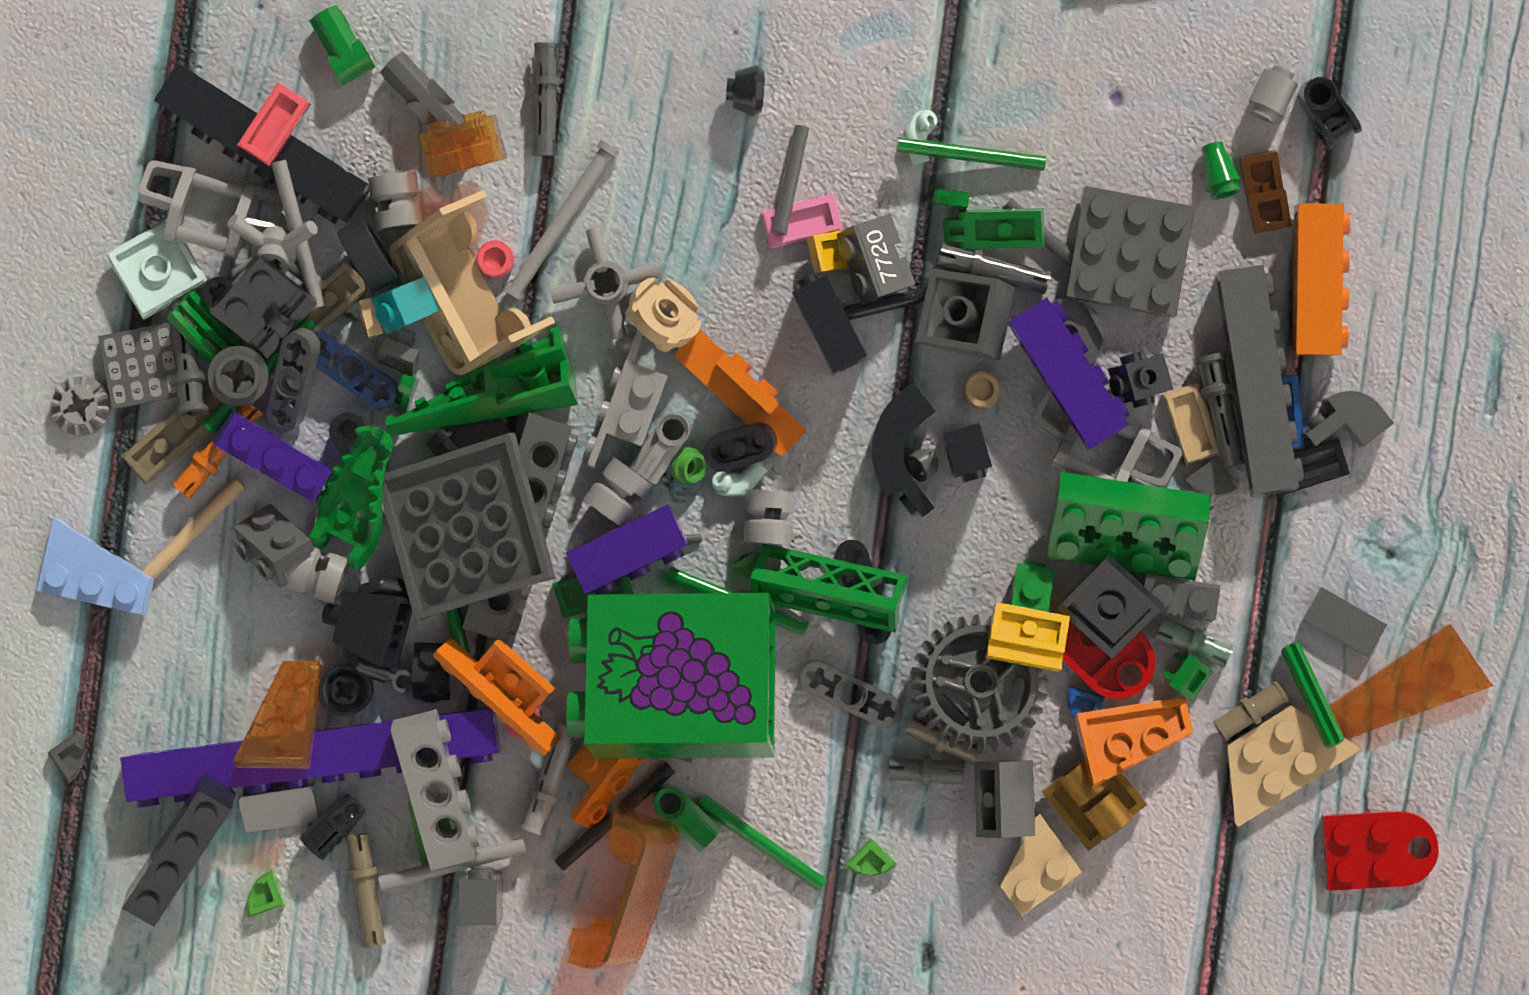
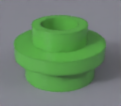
M692 447L681 449L675 455L672 462V475L674 479L685 485L699 482L707 469L704 456Z

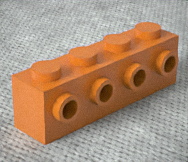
M1298 203L1294 206L1292 356L1342 355V348L1348 347V326H1342V311H1348L1349 289L1343 288V273L1349 272L1350 255L1349 251L1343 250L1344 235L1349 236L1350 214L1344 213V204Z

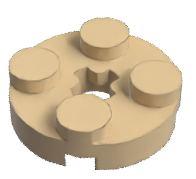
M648 278L641 282L630 296L629 307L625 312L628 322L636 326L642 335L652 341L660 351L669 352L675 347L686 345L701 327V319L697 322V315L695 313L699 308L695 299L683 286L667 279L665 283L654 282L656 278ZM663 309L669 313L668 317L661 312Z

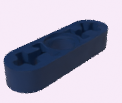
M313 331L319 341L321 338L327 341L325 346L327 351L334 355L336 348H339L344 352L336 358L332 369L325 365L330 361V358L320 353L316 365L317 369L373 408L384 409L395 401L397 385L392 377L327 331ZM301 348L302 353L306 352V349ZM346 359H353L360 365L361 372L353 380H347L339 373V365ZM367 370L374 373L369 380L375 385L379 386L382 382L387 383L389 398L380 397L378 400H375L372 397L374 390L365 384L362 391L356 387L364 380Z

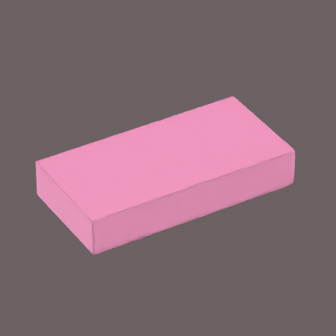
M834 194L793 204L787 236H779L772 233L777 208L761 212L770 249L807 240L806 238L813 235L843 230Z

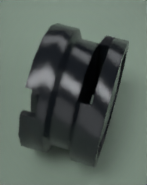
M349 663L339 664L329 669L321 678L318 687L319 698L323 706L331 711L332 714L339 716H352L364 710L371 702L374 693L372 679L357 674Z

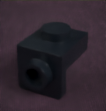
M414 642L411 674L414 699H420L427 703L450 700L451 674L446 672L440 665V662L433 656L444 643Z

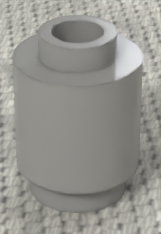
M1276 65L1273 66L1272 70L1264 69L1248 101L1251 104L1248 112L1265 122L1275 124L1278 117H1283L1298 86L1292 80L1294 74Z

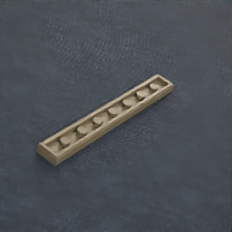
M347 260L319 283L325 305L313 308L307 315L316 324L312 331L326 330L370 291L361 276ZM249 344L247 346L248 348L259 353L263 359L265 358V356L261 354L257 349H255L252 345ZM240 360V365H237L236 370L222 371V374H227L228 377L233 379L234 390L248 376L244 373V360ZM276 368L268 376V379L275 374ZM208 381L203 384L204 404L209 407L208 414L200 417L181 418L175 415L174 410L121 456L145 485H148L209 432L202 423L222 401L214 395Z

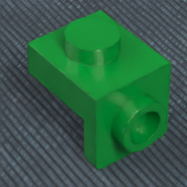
M1027 561L1024 564L1017 563L1013 577L1011 605L1049 612L1055 569L1046 568L1045 564L1036 561Z

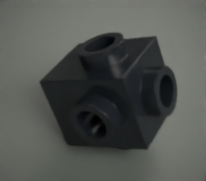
M1141 352L1129 354L1119 358L1121 365L1108 368L1110 376L1109 387L1115 397L1118 396L1123 403L1132 402L1133 408L1152 404L1155 402L1154 395L1173 390L1163 353L1145 358L1142 357Z

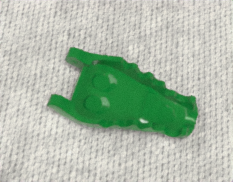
M371 425L355 429L354 432L357 433V438L350 448V453L342 456L338 466L333 467L332 473L334 476L325 482V489L318 495L316 523L309 536L312 545L319 549H323L327 545L332 535L354 546L348 555L347 564L356 570H360L367 563L379 543L382 530L385 470L393 449L391 435L383 429Z

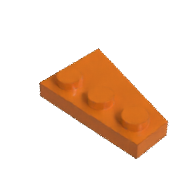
M1185 697L1077 713L1074 718L1091 789L1185 740L1194 732Z

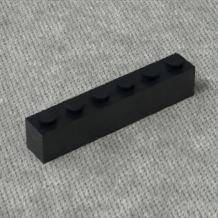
M177 62L153 100L162 106L159 113L177 125L181 119L187 121L194 126L190 132L207 144H210L213 139L225 146L222 151L223 154L240 165L244 159L250 161L257 166L253 173L273 184L276 179L272 165L271 167L237 145L258 113ZM293 135L289 137L274 162L286 160L297 201L303 205L307 199L320 206L316 213L333 224H336L339 219L348 224L369 191V184Z

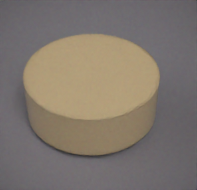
M975 372L964 383V397L975 408H989L1000 397V382L990 372Z

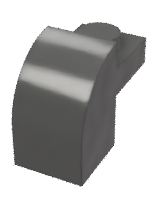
M1345 391L1332 394L1323 399L1332 412L1327 415L1323 410L1306 423L1309 430L1303 436L1311 446H1317L1343 426L1359 447H1365L1393 425L1394 422L1372 397L1361 392Z

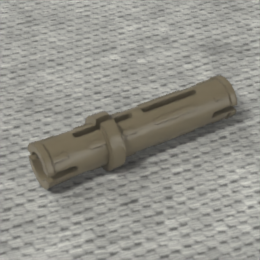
M358 833L357 836H354V834L345 837V841H347L351 869L347 871L348 877L353 878L362 948L374 947V944L381 946L386 944V939H384L374 876L378 874L377 866L372 863L369 833Z

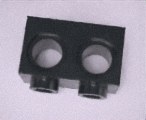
M980 423L941 435L953 478L961 476L963 483L986 477L984 469L992 467Z

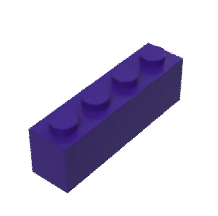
M1046 297L1009 321L1007 325L1085 447L1089 450L1128 426L1129 424L1125 417L1130 414L1118 396L1112 399L1104 387L1109 381L1099 365L1096 364L1092 367L1084 356L1089 350L1077 332L1071 335L1064 322L1069 319L1057 300L1051 304Z

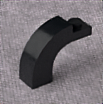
M913 382L899 392L882 412L874 430L871 453L877 481L886 496L889 497L897 489H900L903 495L898 499L912 516L918 512L921 517H924L935 507L910 477L904 463V448L911 432L936 411Z

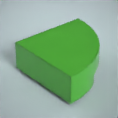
M871 837L845 863L848 869L863 875L886 873L897 865Z
M274 870L266 872L253 884L246 903L248 918L285 905Z

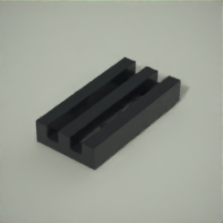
M1339 438L1293 452L1294 459L1334 448L1335 455L1302 465L1303 473L1337 462L1340 467L1339 470L1298 482L1299 488L1295 491L1350 474ZM1295 491L1282 492V493H1276V494H1277V497H1279V496H1282V495H1285V494H1289V493H1292V492H1295Z

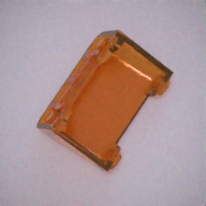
M615 804L612 805L607 824L612 826L608 838V846L614 857L630 863L632 866L614 920L596 915L594 921L588 927L582 929L572 927L566 944L567 963L586 969H599L633 964L641 958L679 847L680 839L678 832L666 820Z

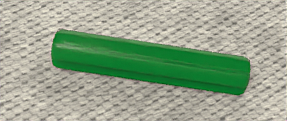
M1294 642L1283 647L1281 651L1283 658L1325 747L1332 748L1341 744L1344 741V736L1301 644Z

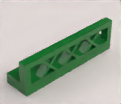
M763 543L750 577L751 593H769L775 606L896 633L900 621L899 605L907 585V575ZM769 557L783 560L788 566L777 572L764 569ZM814 567L819 568L824 575L812 580L804 578L800 571ZM850 575L855 576L860 583L847 588L840 586L836 579ZM881 583L896 586L892 597L876 594L873 587Z

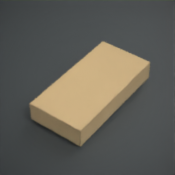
M1199 383L1162 394L1178 446L1182 450V458L1185 465L1220 454L1204 398L1201 396Z

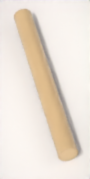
M235 477L142 571L155 579L246 488L244 484Z

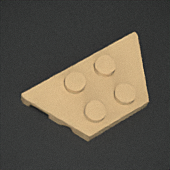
M1291 705L1226 744L1230 771V791L1232 792L1234 812L1233 821L1237 827L1243 825L1359 752V747L1345 738L1341 744L1335 747H1325L1313 719Z

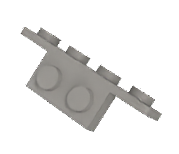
M638 329L636 332L630 330L622 350L628 353L623 367L616 366L609 387L615 388L610 403L603 401L596 422L602 424L597 438L590 436L583 457L589 459L587 466L596 469L609 434L643 447L669 377L635 364L645 338Z

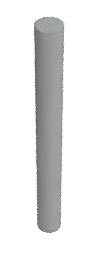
M280 160L271 163L288 228L292 232L301 226L303 222L286 160ZM308 240L296 246V257L305 291L316 299L317 305L314 308L325 304Z
M523 838L477 850L474 861L434 871L430 870L428 863L378 877L380 888L382 891L525 854L527 853V848Z

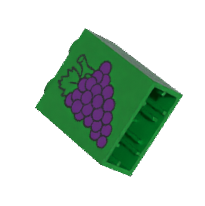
M769 593L588 595L587 618H571L568 631V648L571 663H586L585 691H572L568 693L566 720L569 737H584V744L594 759L774 757L776 609Z

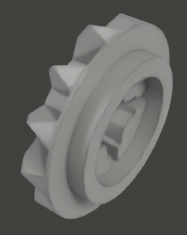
M84 376L68 378L56 387L50 401L54 421L61 430L75 436H86L100 430L107 422L111 410V402L106 389L98 381ZM73 392L81 400H95L85 408L87 421H85L84 417H81L79 412H66L75 404Z

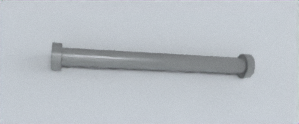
M600 140L598 143V152L511 285L506 284L503 288L505 292L520 302L525 297L523 295L524 290L611 157L616 158L619 154L618 150L603 140Z

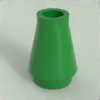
M1218 141L1204 145L1201 149L1204 158L1205 191L1210 192L1211 199L1213 200L1224 199L1238 194L1241 191L1239 183L1242 180L1225 150L1224 143Z

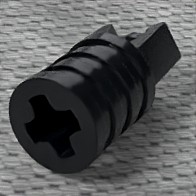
M347 793L326 809L299 839L314 855L324 860L342 842V839L348 836L366 810L358 800Z

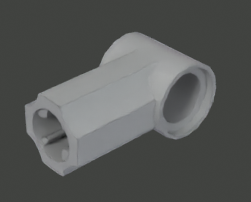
M680 413L664 415L658 421L657 426L629 468L657 485L675 455L691 434L689 420ZM669 419H678L684 425V434L678 440L668 439L664 434V425Z

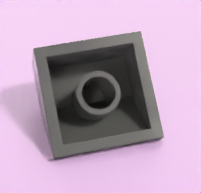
M931 269L915 342L967 356L1000 361L1016 288L1000 279Z

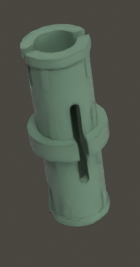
M1165 616L1155 637L1157 640H1162L1186 651L1185 655L1187 656L1189 654L1193 656L1194 654L1221 666V668H1225L1234 647L1203 634L1204 630L1200 628L1193 630Z

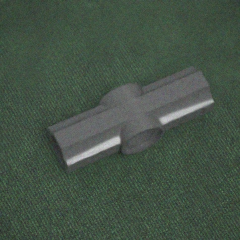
M403 51L394 56L379 72L389 85L407 101L405 103L407 107L427 128L431 127L456 155L465 150L480 135L477 128L453 105L455 102L433 78L429 79Z

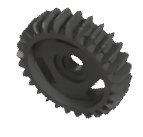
M978 614L972 617L971 625L967 624L964 616L959 617L957 629L948 621L943 625L946 635L935 629L931 633L935 644L928 640L921 644V647L928 654L919 652L914 657V660L922 664V667H912L910 670V674L919 677V680L911 682L909 689L920 691V694L915 696L911 703H922L924 706L917 714L918 718L928 715L931 719L925 726V730L937 726L940 729L936 736L938 741L946 735L951 736L949 741L950 748H953L959 740L963 741L964 753L971 749L973 743L977 746L978 754L985 752L987 743L990 744L993 752H997L1001 748V739L1007 747L1014 744L1012 733L1019 739H1022L1026 735L1022 724L1029 728L1035 726L1036 721L1030 714L1038 716L1043 712V708L1035 702L1044 701L1048 696L1046 693L1038 691V688L1048 684V679L1038 678L1037 676L1044 669L985 658L992 616L988 617L984 625H981ZM976 638L985 640L986 648L952 656L949 645ZM981 672L988 676L990 688L987 692L979 693L972 689L970 685L972 674ZM1015 676L1024 679V690L1017 714L1006 711ZM941 694L968 720L964 726L954 722L941 709L936 700Z

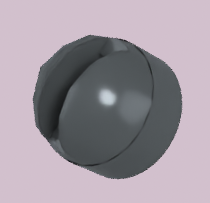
M924 448L913 452L906 458V466L909 473L920 482H924L937 472L939 463L937 457L933 459L931 456L932 451Z

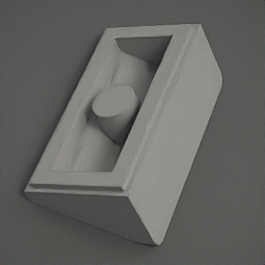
M315 784L238 797L246 833L314 823L320 817Z

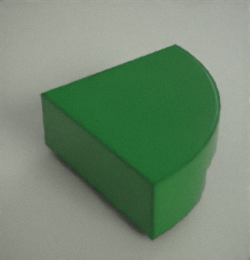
M935 189L931 193L930 204L967 210L970 194L956 190L949 192Z
M406 374L401 375L397 388L398 395L393 404L394 410L401 413L409 411L420 379Z

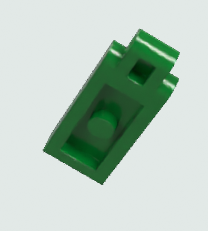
M1043 208L957 211V217L943 219L944 242H959L960 249L1043 248L1045 246Z

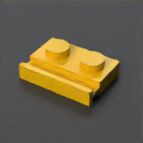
M996 602L993 607L985 658L1059 672L1062 670V658L1065 651L1070 616Z

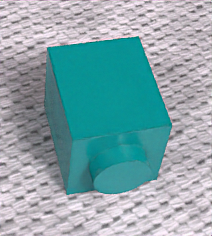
M425 276L371 298L376 318L381 323L385 333L407 326L439 311Z

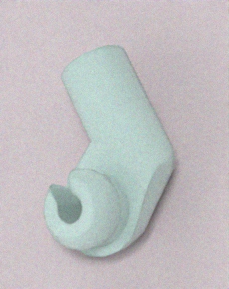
M930 110L916 112L904 129L903 138L926 140L932 129L937 125L936 115ZM909 154L912 166L930 161L929 156Z
M757 462L748 465L742 473L717 472L712 477L711 483L716 493L721 496L744 497L746 496V490H752L766 474L767 470Z

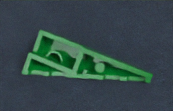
M557 325L550 328L549 336L532 345L529 341L521 344L519 352L499 362L495 358L446 384V391L428 401L425 397L416 400V407L396 418L392 414L387 416L386 427L391 436L578 405L576 379L560 326Z

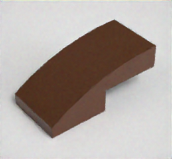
M1274 149L1239 156L1254 233L1258 234L1292 227L1287 193L1283 187L1278 151Z

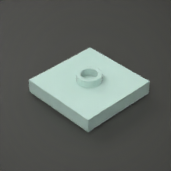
M167 220L105 254L143 320L182 299L191 291L200 289L208 282L185 242L177 240L176 243L163 240Z

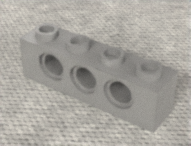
M437 709L393 720L391 734L430 870L434 871L474 861L476 847L481 846V841L476 824L470 825L466 812L471 811L468 793L466 789L460 791L456 777L461 776L458 758L456 754L450 755L446 743L451 741L447 720H440ZM426 747L431 748L437 753L438 757L434 760L426 761L418 755V751ZM432 783H441L447 788V793L440 796L434 795L428 790V786ZM443 818H450L456 822L457 827L453 830H444L438 825V821Z

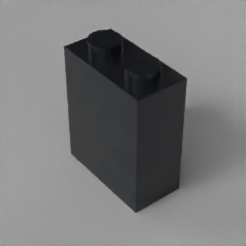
M813 273L796 282L797 290L792 292V297L832 375L834 376L867 359V354L827 276L818 278L816 273Z

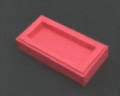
M278 82L237 145L271 167V163L274 162L311 103Z

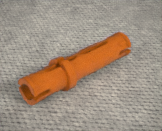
M252 404L239 406L236 409V412L253 422H256L263 415ZM216 434L200 453L196 451L192 455L194 460L179 478L172 483L176 489L184 493L189 499H192L195 492L211 474L216 475L219 471L217 466L228 455L227 452L214 445L213 439Z

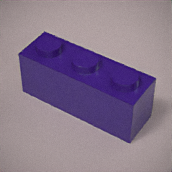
M231 409L213 439L216 447L312 503L332 472V469L327 464Z
M667 504L567 552L566 555L585 594L595 592L596 595H604L617 588L615 581L627 575L630 581H633L650 573L651 570L648 565L660 559L666 565L685 556L682 549L689 546V543L671 505Z

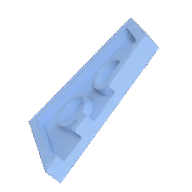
M53 518L37 591L134 614L146 615L154 578L119 556L96 544L97 542L86 535L75 531L59 518Z

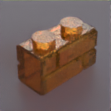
M485 110L463 115L464 123L450 126L448 119L428 124V133L420 134L419 139L431 179L507 159L496 115L486 117Z

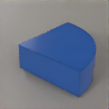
M1068 685L1067 703L1074 718L1077 713L1101 710L1105 699L1104 696Z

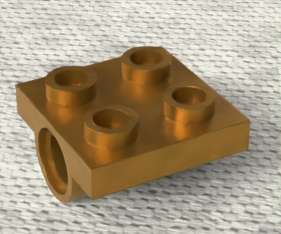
M1084 758L1041 791L1088 851L1102 840H1106L1118 832L1136 813L1147 806L1146 802L1123 773L1091 789Z

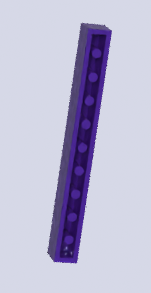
M491 708L439 714L440 720L446 719L449 726L451 741L446 743L450 755L456 754L458 759L470 757L471 764L493 761L492 754L501 752L497 716ZM393 720L126 755L120 757L126 802L137 801V808L160 805L159 798L174 796V803L185 802L203 773L232 790L233 788L248 786V793L271 790L270 783L284 781L285 788L308 785L307 778L322 777V783L344 781V774L359 772L360 778L381 776V769L396 767L397 773H403L391 734ZM426 747L418 751V755L426 761H431L438 757L437 753L431 748Z

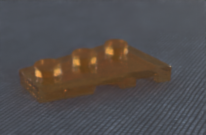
M320 661L282 662L233 760L236 768L310 769L319 700L318 687L322 675Z

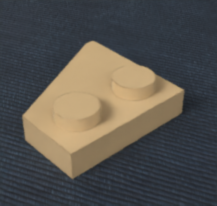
M1038 813L1035 815V836L1024 837L999 885L1021 916H1023L1081 874L1082 871Z

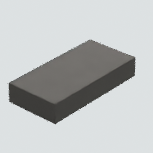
M1323 587L1319 589L1302 619L1366 657L1371 655L1387 627V624Z

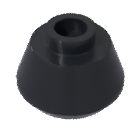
M758 65L735 71V78H727L726 100L733 101L734 109L752 117L762 112L765 71Z

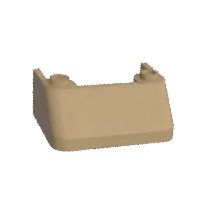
M484 190L438 209L393 242L389 251L391 262L403 284L425 276L439 311L422 318V321L451 372L459 376L467 374L520 346L555 323L551 316L531 325L528 317L517 308H509L502 312L483 274L479 270L468 248L476 241L478 230L477 222L470 214L469 209L487 197Z

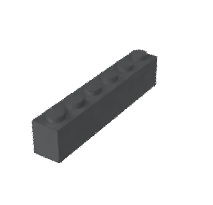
M1264 265L1219 271L1216 275V283L1231 378L1234 385L1233 390L1243 454L1246 462L1245 467L1250 497L1295 491L1299 488L1298 481L1304 480L1301 459H1294L1292 444L1298 443L1295 422H1289L1286 407L1292 406V398L1289 384L1283 385L1280 371L1286 369V360L1283 347L1277 348L1275 333H1280V322L1277 310L1271 311L1269 296H1274L1271 273L1265 274Z

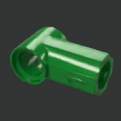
M337 5L324 9L309 20L329 55L327 59L343 86L376 67L359 38L356 39L348 21Z
M664 784L653 794L652 801L658 816L666 820L699 852L706 848L722 830L677 785ZM669 792L675 793L680 797L679 807L671 812L664 811L659 806L660 798Z

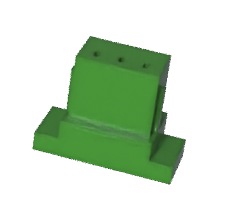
M754 550L748 554L746 553L732 564L734 569L739 566L747 579H750L755 567L756 560L754 556L757 555V552Z

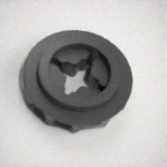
M245 346L228 347L219 352L211 361L208 369L209 386L220 401L232 406H245L256 401L264 393L268 384V367L260 354ZM240 360H244V373L249 375V377L255 378V380L242 381L240 387H237V391L234 392L233 379L228 377L227 374H222V371H234L237 365H240Z

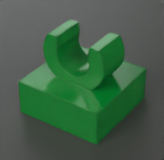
M1175 653L1173 657L1181 662V667L1175 674L1166 669L1163 670L1162 674L1171 681L1169 686L1193 702L1213 673V670L1191 654L1185 657L1180 653Z

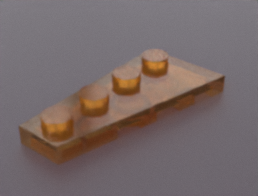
M1447 624L1330 703L1329 706L1342 734L1346 739L1484 690L1493 685L1453 626Z

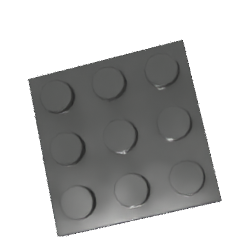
M1085 186L1082 191L1064 298L1175 318L1178 311L1195 206Z

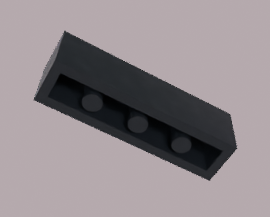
M203 773L128 888L122 906L123 910L155 927L232 810L235 791Z

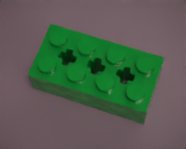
M1060 471L1048 529L1046 558L1098 565L1109 554L1129 571L1195 581L1209 525L1210 495Z

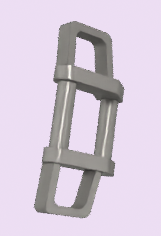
M150 161L138 188V199L140 202L169 211L164 230V241L176 243L177 240L225 252V257L233 259L238 258L243 237L231 228L229 237L226 238L181 226L183 214L194 187L240 199L235 214L239 215L260 232L271 226L285 229L287 225L279 192L249 182L246 185L199 174L197 169L187 166ZM160 175L179 179L173 198L148 190L154 176ZM256 199L281 207L282 211L279 220L275 223L251 219L250 215Z
M1047 387L1032 418L1035 424L1061 441L1051 462V467L1059 471L1063 468L1073 474L1127 482L1129 476L1157 486L1167 485L1182 456V450L1151 434L1152 430L1142 425L1138 428L1128 423V426L1117 432V434L1131 440L1132 443L1115 477L1069 455L1078 434L1071 423L1064 435L1042 419V412L1052 395ZM1147 440L1172 453V459L1161 478H1155L1133 470Z

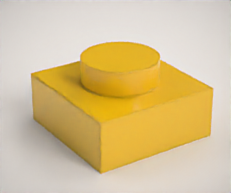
M841 231L818 234L806 238L816 275L849 269L846 260L839 251L837 233Z

